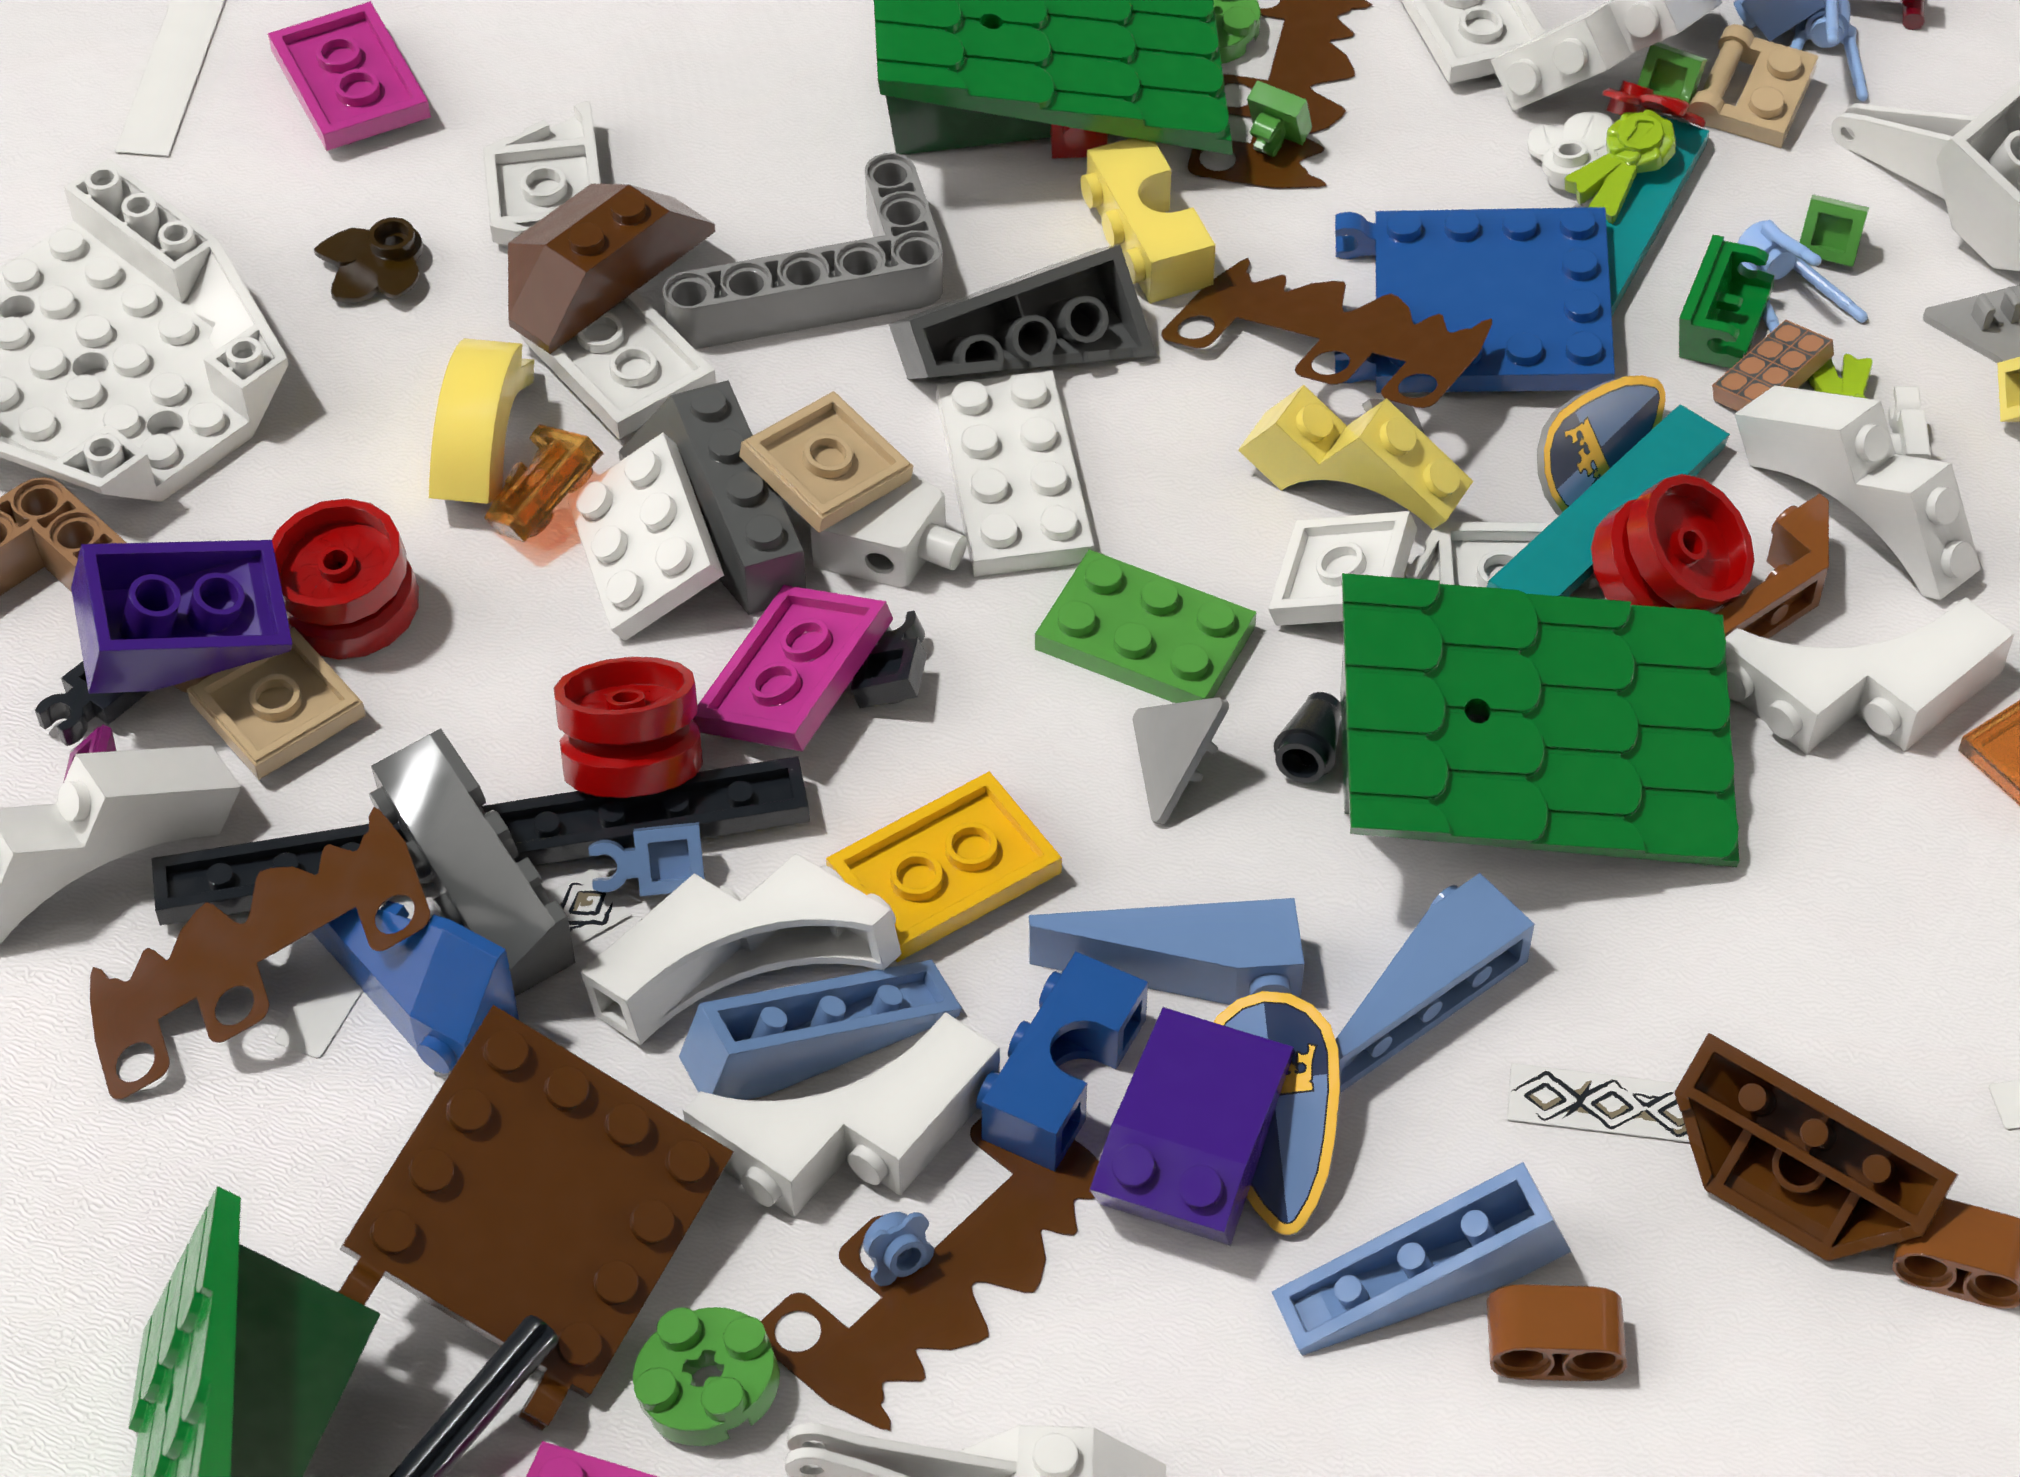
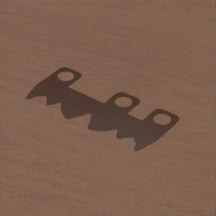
M1280 0L1277 5L1271 8H1260V16L1285 19L1269 78L1264 80L1223 74L1224 86L1238 83L1252 90L1257 80L1307 100L1312 129L1309 134L1330 127L1344 115L1346 110L1341 105L1316 93L1311 89V86L1318 83L1349 79L1355 76L1354 67L1347 55L1333 45L1330 40L1354 36V32L1338 19L1339 15L1345 14L1351 9L1368 8L1373 4L1366 0ZM1248 104L1242 107L1227 105L1228 114L1251 118ZM1252 136L1251 143L1232 140V150L1236 161L1231 168L1223 171H1214L1204 167L1200 161V155L1204 150L1192 148L1187 165L1189 172L1195 176L1263 187L1308 188L1327 186L1322 179L1309 175L1307 169L1300 164L1301 160L1324 152V147L1309 138H1306L1303 145L1284 138L1278 153L1274 157L1254 150L1253 146L1258 139Z
M1246 258L1214 278L1213 285L1202 288L1162 330L1161 336L1164 340L1192 348H1205L1210 346L1236 318H1241L1314 337L1320 340L1296 365L1295 373L1298 376L1331 385L1346 382L1372 353L1406 361L1382 388L1381 395L1383 398L1416 408H1427L1437 403L1479 355L1492 326V318L1481 321L1471 329L1466 328L1456 332H1448L1444 317L1441 314L1433 315L1417 324H1413L1410 308L1398 296L1392 293L1383 295L1355 310L1345 312L1342 307L1346 289L1344 281L1311 283L1285 291L1286 275L1281 274L1262 281L1252 282L1249 273H1246L1250 265L1249 258ZM1205 316L1211 318L1215 323L1214 329L1208 335L1201 338L1189 339L1182 337L1178 333L1179 325L1191 317ZM1338 351L1345 353L1350 358L1349 365L1341 372L1335 374H1320L1312 368L1313 360L1326 352ZM1415 374H1427L1434 377L1437 381V387L1432 393L1419 398H1410L1402 395L1398 387L1402 380Z
M373 807L369 815V832L364 835L356 851H350L331 844L324 847L318 874L314 875L296 867H278L260 871L255 882L250 914L245 923H237L213 904L205 903L196 910L181 929L169 959H164L153 949L147 948L143 950L130 980L125 982L118 978L109 980L102 969L92 968L90 975V1006L94 1038L107 1088L112 1098L124 1099L160 1079L167 1072L170 1059L158 1021L160 1018L197 998L210 1040L215 1043L229 1040L263 1020L269 1011V1000L257 963L356 907L368 944L375 951L387 950L419 932L427 925L430 919V909L407 844L379 809ZM397 895L409 897L414 903V914L409 924L401 931L393 934H385L379 931L375 918L380 906L389 898ZM237 986L249 988L254 996V1003L250 1013L237 1024H221L215 1014L216 1005L221 996L229 989ZM133 1044H149L154 1050V1062L147 1074L133 1082L121 1080L116 1071L120 1055Z
M981 1117L971 1127L970 1138L972 1142L1013 1175L934 1248L933 1257L927 1265L919 1268L909 1276L897 1277L893 1283L887 1286L877 1285L873 1281L871 1270L862 1264L859 1257L860 1247L867 1230L883 1215L869 1220L842 1245L839 1251V1260L845 1268L882 1298L848 1328L808 1294L793 1293L787 1296L760 1321L764 1325L776 1360L828 1404L879 1429L891 1431V1420L881 1406L884 1399L882 1385L885 1381L921 1382L925 1379L924 1367L916 1352L918 1348L953 1350L976 1344L989 1337L988 1326L973 1295L972 1285L976 1282H983L1023 1293H1034L1040 1284L1046 1260L1041 1230L1045 1229L1063 1235H1074L1078 1231L1074 1201L1076 1199H1095L1090 1191V1187L1099 1161L1092 1152L1075 1139L1054 1172L982 1140ZM795 1311L807 1312L813 1315L821 1327V1334L817 1343L811 1348L799 1352L783 1348L776 1340L775 1327L784 1315Z

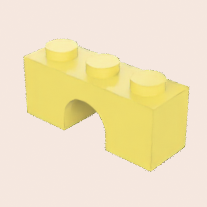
M1130 138L1088 149L1087 174L1082 175L1080 179L1085 203L1089 208L1096 207L1101 216L1102 228L1107 242L1111 246L1121 245L1133 284H1139L1149 303L1194 292L1213 285L1216 247L1214 241L1194 207L1177 212L1164 213L1170 211L1172 170L1156 142Z

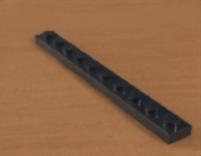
M799 756L700 771L695 777L678 787L651 795L627 798L599 797L580 791L481 806L485 813L491 810L497 811L509 828L519 856L514 858L515 862L518 863L528 857L533 866L593 857L589 856V845L600 840L615 841L623 846L624 849L635 848L633 830L638 828L699 822L701 839L810 822L809 805ZM398 823L393 825L406 843L409 842ZM369 824L151 858L155 912L161 926L186 922L205 903L213 904L226 915L249 912L256 878L260 871L269 868L296 867L316 875L319 872L320 859L325 846L331 844L350 851H356L364 835L369 832ZM430 876L420 880V884L433 882Z

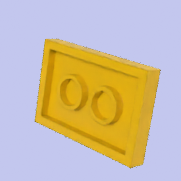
M988 771L826 858V866L835 870L847 884L866 895L872 893L881 897L891 907L896 917L895 929L902 953L895 960L898 963L1061 874L1062 857L992 773Z

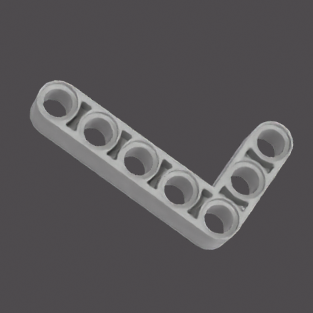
M883 153L868 161L865 167L867 218L874 237L675 274L663 286L666 321L694 349L913 310L934 304L943 293L942 243L915 165L909 158L897 153Z

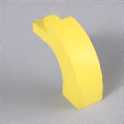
M464 338L456 346L445 371L437 404L430 458L429 498L489 504L502 494L504 449L510 411L518 392L534 383L535 359L522 358V343Z

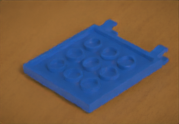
M1605 207L1375 211V223L1367 221L1365 217L1354 212H1342L1335 215V257L1353 259L1359 256L1376 255V299L1390 293L1398 296L1410 308L1413 324H1417L1433 315L1441 314L1444 317L1448 332H1456L1461 329H1471L1481 321L1492 318V326L1479 355L1446 392L1589 390L1598 384L1615 379ZM1334 351L1335 373H1338L1349 365L1350 358L1345 353ZM1372 353L1344 383L1376 380V393H1381L1382 388L1406 361ZM1415 374L1402 380L1398 390L1400 393L1433 392L1437 387V381L1434 377L1427 374Z

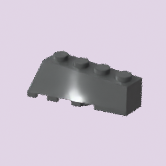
M1121 245L1094 249L889 324L907 379L1157 356Z
M729 380L671 395L618 451L619 460H623L661 433L666 434L677 444L724 574L719 580L748 615L765 611L783 585L806 588L804 550L779 494L739 457L741 442L750 438L753 434Z
M441 728L371 765L377 789L369 793V797L374 807L379 809L392 825L398 823L409 841L406 844L419 881L430 876L441 894L433 899L439 915L464 926L506 949L515 996L576 963L568 916L557 900L549 901L541 885L543 883L541 876L527 857L518 863L515 862L514 858L518 857L519 853L509 828L497 811L484 812L481 806L486 804V800L480 785Z

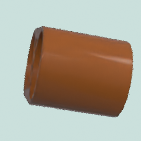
M1945 1198L1923 1237L1896 1244L1893 1271L1898 1278L1907 1284L1993 1308L2009 1309L2020 1306V1218Z
M1521 1284L1498 1288L1488 1296L1487 1318L1490 1366L1496 1374L1519 1380L1604 1381L1617 1377L1627 1368L1622 1298L1615 1291L1595 1286Z

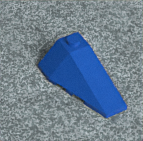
M388 900L381 909H378L375 923L378 930L382 933L393 934L405 928L411 919L407 918L410 914L405 905ZM356 907L312 932L416 1050L422 1061L439 1073L447 1074L449 1071H452L493 1005L519 1020L506 949L450 919L433 915L422 930L384 951H375L369 946Z

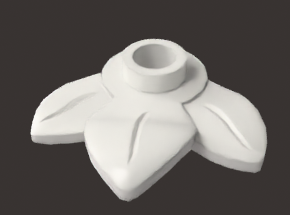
M1594 111L1582 112L1572 116L1567 120L1564 127L1545 124L1537 125L1530 131L1528 136L1529 153L1542 160V170L1548 176L1549 183L1555 188L1565 190L1564 178L1568 174L1608 154L1606 136L1608 128L1613 124V120L1604 113Z

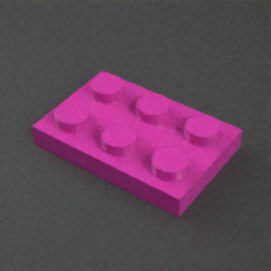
M371 1L268 33L271 51L326 151L431 118L429 103Z
M783 585L697 705L698 712L693 721L698 724L699 732L803 752L893 621L887 602Z

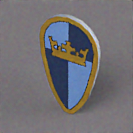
M1643 375L1618 377L1598 384L1573 397L1552 413L1541 431L1537 447V471L1543 494L1558 516L1662 421L1666 396L1664 387L1658 379Z
M1261 991L1237 999L1216 1017L1214 1023L1294 1047V1053L1247 1195V1199L1255 1212L1274 1232L1281 1236L1290 1237L1299 1234L1305 1229L1320 1203L1329 1178L1336 1142L1340 1102L1339 1050L1331 1025L1313 1004L1290 993Z

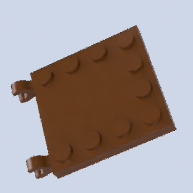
M493 1005L343 1242L340 1250L358 1261L338 1292L365 1305L382 1276L500 1347L527 1316L533 1315L542 1319L557 1333L559 1341L537 1367L543 1374L517 1417L543 1431L545 1426L548 1427L569 1388L586 1399L592 1394L734 1151Z

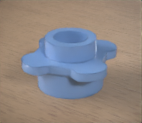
M891 1212L877 1219L867 1230L863 1240V1248L865 1253L874 1262L871 1278L877 1285H890L897 1277L913 1274L919 1268L927 1265L932 1259L934 1247L927 1242L925 1234L929 1221L922 1213L914 1212L907 1215L903 1212Z

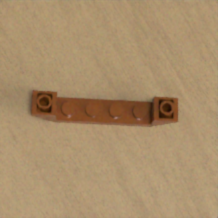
M1819 493L1799 507L1795 505L1788 507L1776 518L1771 528L1773 536L1766 561L1775 569L1767 576L1763 583L1746 594L1741 592L1739 596L1723 604L1720 610L1715 613L1723 615L1725 637L1738 628L1756 636L1769 639L1819 606L1829 568V500Z

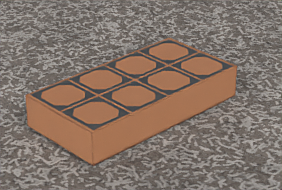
M1785 319L1712 385L1713 400L1739 411L1774 385L1799 388L1834 356L1833 339Z

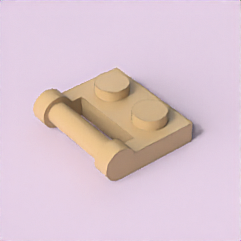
M1729 25L1724 29L1718 42L1720 53L1704 88L1694 94L1688 112L1702 117L1706 121L1705 126L1782 148L1816 71L1819 55L1756 38L1748 28L1742 25ZM1739 61L1754 65L1737 105L1724 103L1722 98Z

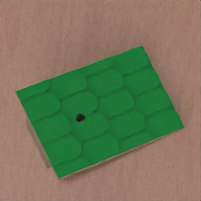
M874 0L878 85L880 95L886 96L897 154L907 155L1051 138V124L1233 155L1213 0Z
M1342 573L1343 658L1340 705L1344 814H1349L1350 834L1726 867L1738 866L1740 862L1738 845L1739 826L1736 815L1730 698L1728 693L1726 637L1723 615L1713 614L1706 610L1631 605V601L1526 594L1515 589L1440 584V580Z
M219 1186L216 1187L208 1207L204 1210L190 1238L189 1244H187L171 1275V1280L168 1281L153 1311V1315H151L143 1331L128 1429L138 1433L131 1477H303L381 1313L239 1244L241 1197Z

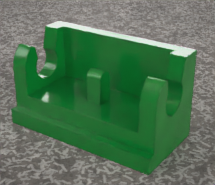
M1712 236L1679 317L1680 358L1732 368L1749 352L1774 288V275L1761 270L1747 269L1742 263L1749 262L1756 266H1765L1769 258L1767 252L1754 246L1724 241L1723 236Z

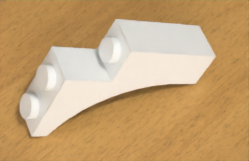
M1609 0L1524 44L1498 55L1490 61L1514 111L1607 71L1630 54L1679 34L1722 4V1Z
M1774 385L1734 414L1750 466L1774 470L1799 478L1828 493L1852 510L1882 538L1898 557L1922 596L1941 600L1981 570L1952 463L1896 454L1880 400Z
M1966 597L1946 613L1915 631L1893 639L1852 647L1825 648L1800 646L1759 637L1737 628L1726 636L1729 698L1741 703L1767 723L1777 736L1789 740L1805 754L1809 753L1855 715L1863 719L1874 732L1885 736L1902 750L1906 751L2002 673L2015 633Z
M212 745L76 754L66 779L59 789L55 804L0 808V945L13 929L45 900L66 885L110 861L132 852L167 842L220 836L241 786Z
M795 853L742 900L730 888L726 886L718 888L694 873L581 970L580 973L595 1016L641 1045L679 1012L720 988L767 971L809 964L859 965L884 971L902 953L895 929V914L881 897L872 893L864 894L847 884L832 868L825 865L819 867Z
M945 1012L931 1029L909 1050L875 1073L852 1084L822 1094L777 1101L733 1099L700 1091L683 1109L684 1121L734 1151L723 1171L740 1181L745 1191L755 1201L766 1207H771L774 1204L794 1218L845 1161L867 1183L872 1185L881 1183L901 1196L976 1112L977 1096L985 1078L991 1071L1000 1073V1046Z

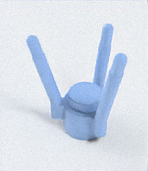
M1825 0V7L1795 25V36L1790 47L1802 51L1806 40L1809 39L1822 48H1831L1842 43L1845 48L1857 98L1859 101H1865L1868 98V92L1856 44V28L1850 24V3L1848 0Z
M1772 220L1753 224L1739 238V244L1754 246L1769 254L1765 266H1756L1749 262H1743L1742 265L1747 269L1761 270L1774 275V280L1783 278L1794 269L1861 323L1867 321L1868 314L1807 264L1818 266L1821 264V257L1782 232ZM1768 301L1762 317L1771 333L1780 324L1770 301Z

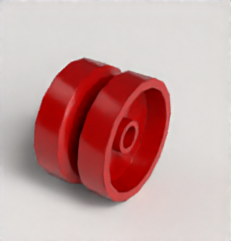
M1685 474L1663 479L1645 490L1638 499L1630 500L1608 513L1596 527L1591 545L1594 574L1607 600L1631 601V605L1706 611L1716 609L1739 596L1750 583L1755 562L1751 535L1739 510L1724 492L1703 478Z
M346 498L322 501L296 512L277 529L272 538L289 628L294 627L320 656L338 660L365 657L389 646L409 628L419 608V586L413 569L406 558V550L400 533L390 515L372 503Z
M632 656L606 659L573 670L562 676L554 686L558 728L565 733L559 741L564 781L575 790L599 797L627 798L651 795L678 787L695 777L702 767L703 758L698 724L692 721L698 712L693 672L681 663L657 657Z

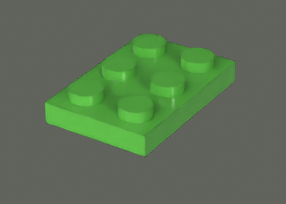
M1089 549L1035 633V650L1173 703L1214 698L1254 631L1257 612Z

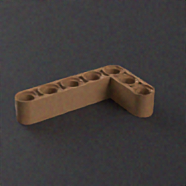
M44 477L30 479L0 497V596L43 568H46L71 591L81 544L127 542L58 481ZM210 675L173 686L182 692L188 693V688Z

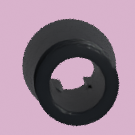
M1326 692L1310 694L1306 702L1275 739L1274 753L1276 765L1289 779L1301 783H1311L1319 780L1323 775L1332 770L1336 759L1341 720V705L1336 697Z

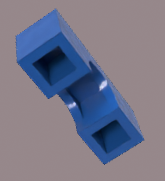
M1075 951L1062 974L1054 971L1047 979L1039 999L1040 1009L1032 1022L1024 1020L1017 1027L1008 1048L1009 1059L1001 1072L991 1071L979 1090L976 1108L982 1111V1140L1055 1172L1086 1121L1087 1082L1063 1072L1058 1067L1074 1059H1091L1117 1069L1146 1021L1148 982Z

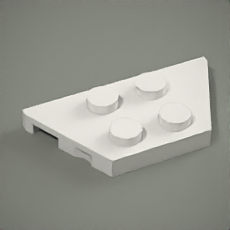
M591 101L574 105L575 116L549 128V124L542 120L525 128L517 136L505 137L483 147L490 227L494 243L508 246L510 241L590 184H601Z
M1446 521L1432 529L1426 539L1423 554L1415 558L1406 573V578L1440 580V584L1487 587L1488 581L1550 523ZM1594 573L1569 596L1607 600L1598 586L1599 583Z

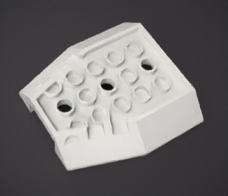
M108 158L64 187L73 221L0 267V457L100 494L163 502L253 438L289 362L220 241ZM19 312H31V314L24 319L18 317H10L13 314ZM91 369L105 370L102 374L96 377L87 374L82 375L84 372ZM167 427L180 428V430L172 436L167 434H155L159 430Z

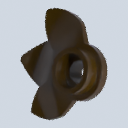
M390 217L376 222L370 230L349 228L325 239L314 248L315 255L318 258L339 267L331 286V296L336 301L359 303L372 298L379 291L389 298L397 299L409 292L419 278L420 272L416 261L423 251L422 239L412 224L402 218Z

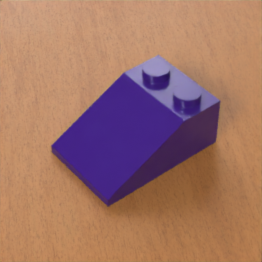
M272 540L81 544L71 591L89 694L155 691L291 651L293 644Z
M1162 1007L1114 1117L1090 1187V1191L1098 1203L1231 1246L1294 1053V1047Z

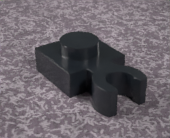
M914 610L907 612L902 626L895 630H891L890 626L887 628L853 677L850 691L859 708L886 703L895 704L906 699L918 697L927 654L921 644L925 638V631Z
M82 661L61 677L66 693L54 694L45 698L37 705L35 713L40 727L45 730L57 720L66 719L57 726L62 743L70 746L83 738L88 729V722L95 716L109 725L150 691L89 694L84 663Z

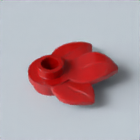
M1622 80L1619 90L1608 87V89L1603 91L1602 95L1610 97L1606 111L1622 116L1625 112L1643 113L1645 110H1652L1687 120L1703 128L1705 127L1706 121L1702 117L1688 112L1690 104L1687 101L1653 94L1654 90L1624 80Z

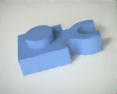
M699 822L634 829L635 848L624 849L619 843L611 840L594 842L588 848L589 856L609 855L617 864V870L612 876L599 877L592 880L593 890L611 892L621 887L627 879L638 878L640 897L672 893L694 873L705 879Z

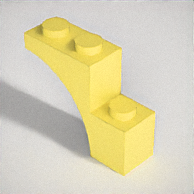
M1302 385L1266 411L1238 449L1280 490L1290 485L1310 480H1332L1354 484L1377 492L1397 502L1423 520L1432 529L1448 520L1473 483V480L1387 398L1346 425L1305 385Z

